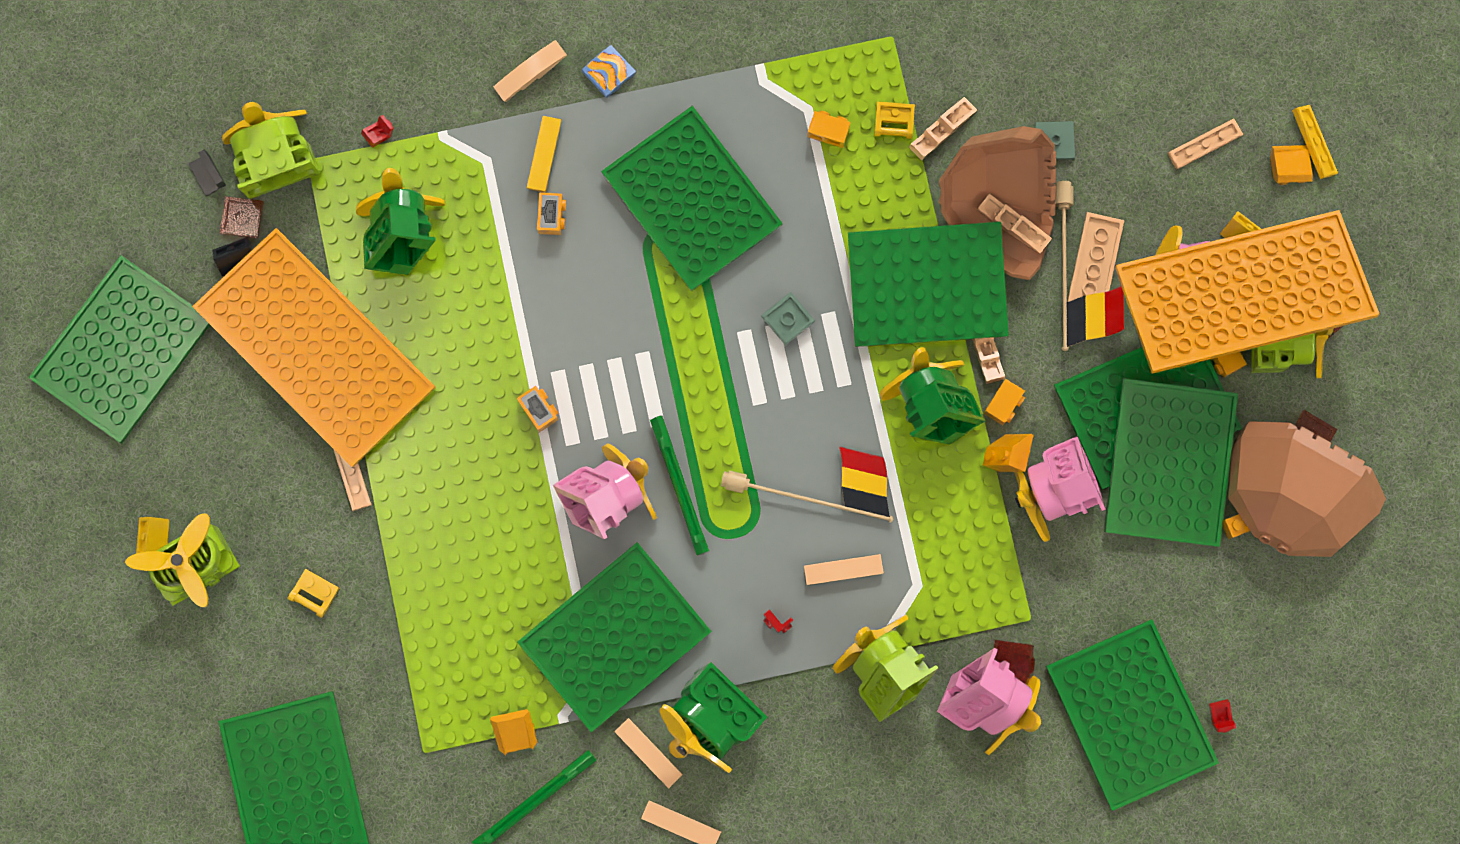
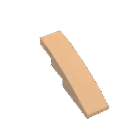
M555 40L520 64L493 87L503 101L507 102L517 92L526 89L536 79L542 78L565 58L567 54Z
M965 97L941 115L919 138L911 143L909 148L923 160L962 126L977 109Z
M988 194L977 208L979 212L992 222H1001L1003 230L1039 254L1052 239L1026 217L1020 216L1006 204L1003 205L991 194Z
M994 338L972 339L986 384L1004 380L1005 374L999 360V353Z

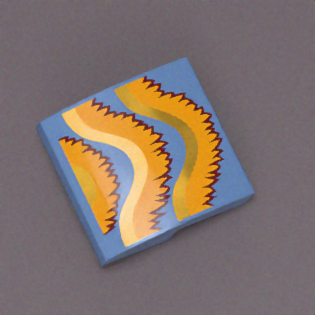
M612 45L598 54L581 70L606 98L617 91L621 84L629 80L636 73Z

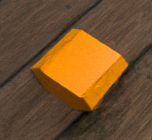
M1306 145L1272 146L1270 159L1273 179L1279 185H1287L1289 182H1312L1311 161Z
M527 709L491 717L490 720L499 751L505 756L513 751L527 748L533 750L537 744L534 723H532L531 714Z

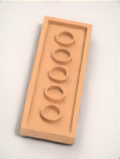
M1089 212L1086 213L1067 302L1085 295L1110 290L1124 220Z

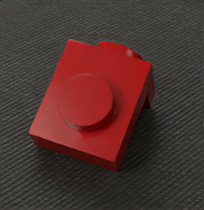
M381 115L376 123L363 129L361 134L373 148L389 139L394 128L392 123L384 115Z
M770 609L763 614L765 617L764 623L769 629L774 628L777 633L781 631L785 633L793 627L791 625L793 622L792 618L781 624Z
M1228 699L1209 703L1211 722L1217 732L1226 733L1236 728Z

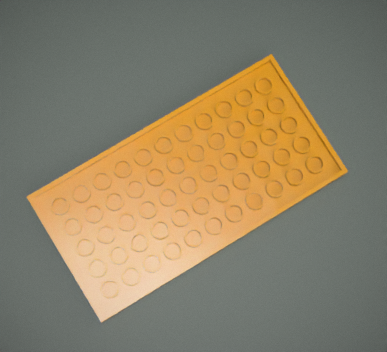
M1340 210L1118 264L1115 267L1152 374L1379 316V311Z
M277 228L192 306L352 468L436 388Z

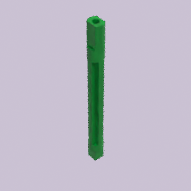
M663 416L650 419L689 530L696 555L709 552V548L701 530Z
M589 750L584 752L514 810L473 840L472 843L492 844L498 837L566 783L573 780L593 764L596 758Z

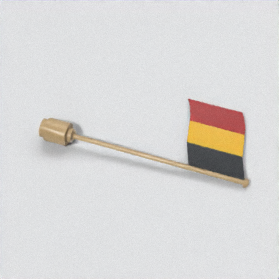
M1059 181L1056 183V199L1054 201L1055 206L1062 210L1063 347L1061 348L1063 351H1068L1072 345L1086 340L1108 337L1124 330V292L1122 286L1110 291L1085 295L1067 302L1066 210L1074 205L1073 186H1071L1070 181Z
M839 447L842 460L841 488L844 506L750 484V479H746V474L734 471H724L721 486L725 487L726 490L743 494V490H748V487L888 520L889 523L893 521V517L889 515L887 502V469L884 457Z

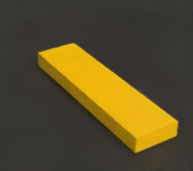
M1306 105L1292 110L1320 179L1338 174L1311 106Z
M547 116L542 117L527 183V189L546 193L562 122L561 119Z

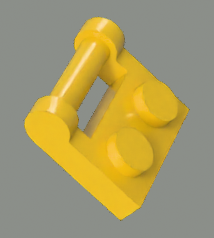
M877 102L874 136H904L906 139H912L915 104ZM881 122L907 124V129L881 127Z
M305 569L296 586L289 594L288 600L298 602L322 618L340 588ZM301 589L324 601L323 604L319 606L299 595Z

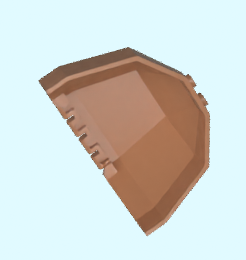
M1025 126L971 137L960 148L939 180V187L941 188L939 204L947 224L960 225L992 222L977 210L988 194H991L1003 205L1006 204L1020 216L1023 215L1050 236L1053 229V219L1050 216L1055 215V201L1053 200L1056 199V185L1052 184L1056 182V167H1054L1056 165L1055 144L1042 129ZM1002 229L1004 273L1011 277L1030 280L1040 269L1047 246L1039 254Z
M1249 421L1239 432L1232 446L1228 499L1253 536L1262 543L1268 544L1276 548L1278 552L1288 556L1332 557L1380 513L1386 497L1373 469L1366 465L1363 466L1365 461L1354 455L1347 458L1349 452L1336 445L1331 449V442L1319 435L1313 439L1314 433L1302 426L1298 430L1291 423Z

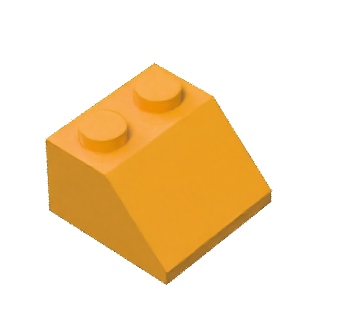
M1033 434L1003 435L987 446L983 466L998 472H1025Z

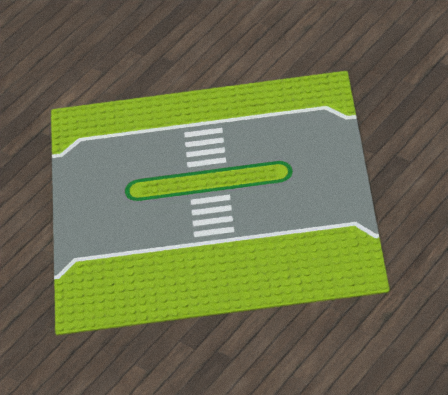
M885 37L611 95L607 98L592 99L376 145L373 148L370 146L315 158L320 174L310 178L331 283L436 387L365 455L423 752L429 753L493 739L495 734L490 720L491 717L527 709L531 714V720L534 723L535 729L580 720L517 641L636 542L639 543L712 632L618 711L680 698L682 689L693 678L694 672L710 662L734 685L835 664L845 651L855 643V636L860 629L869 627L870 630H878L904 615H907L909 619L892 630L897 631L908 646L940 641L1022 623L1031 619L997 471L983 466L986 448L990 445L985 422L950 445L911 437L910 433L915 429L913 424L909 423L906 419V403L902 395L900 394L886 401H882L879 395L886 385L911 368L913 354L917 349L924 347L931 363L959 360L964 362V366L949 371L954 374L959 386L970 390L982 412L966 340L855 347L848 232L938 226L923 160L909 148L911 143L917 139L915 125L913 124L912 139H906L904 136H874L877 102L909 104L893 37ZM693 105L783 225L691 292L601 171ZM814 111H825L830 114L829 116L836 118L841 116L851 122L843 148L807 137ZM543 116L562 120L546 193L562 194L563 200L567 201L566 211H563L562 218H565V230H561V235L538 234L539 193L544 192L527 189ZM881 122V127L907 129V124ZM387 168H393L399 172L405 189L417 191L421 195L445 200V206L425 205V215L428 216V221L432 224L429 237H435L436 241L408 275L364 269L363 238L370 226V216L357 215L356 206L373 194L384 191L382 187V173ZM791 292L815 322L785 346L761 315ZM534 386L538 390L541 388L548 396L546 399L549 406L553 404L559 413L556 415L558 421L540 433L517 400L519 396ZM660 415L663 416L701 530L709 548V552L702 555H696L689 530L650 419ZM609 443L623 453L630 461L635 458H641L647 463L648 474L644 477V489L657 519L653 521L644 502H642L641 505L627 513V517L619 522L620 525L617 528H609L605 532L607 538L603 539L572 524L553 485L579 468L587 466L594 469L603 462L608 461L602 451V446ZM839 447L884 457L887 469V502L889 515L893 517V521L889 523L888 520L748 487V490H743V494L726 490L725 487L721 486L724 471H734L746 474V479H750V484L844 506L841 488L842 460ZM881 554L884 574L813 585L806 584L805 565ZM770 609L781 624L792 618L793 622L791 625L793 627L785 633L782 631L777 633L774 628L769 629L764 623L765 617L763 614Z

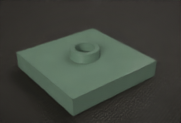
M1073 121L1035 123V128L1042 129L1055 144L1056 160L1075 159Z
M791 292L761 315L785 346L815 322Z

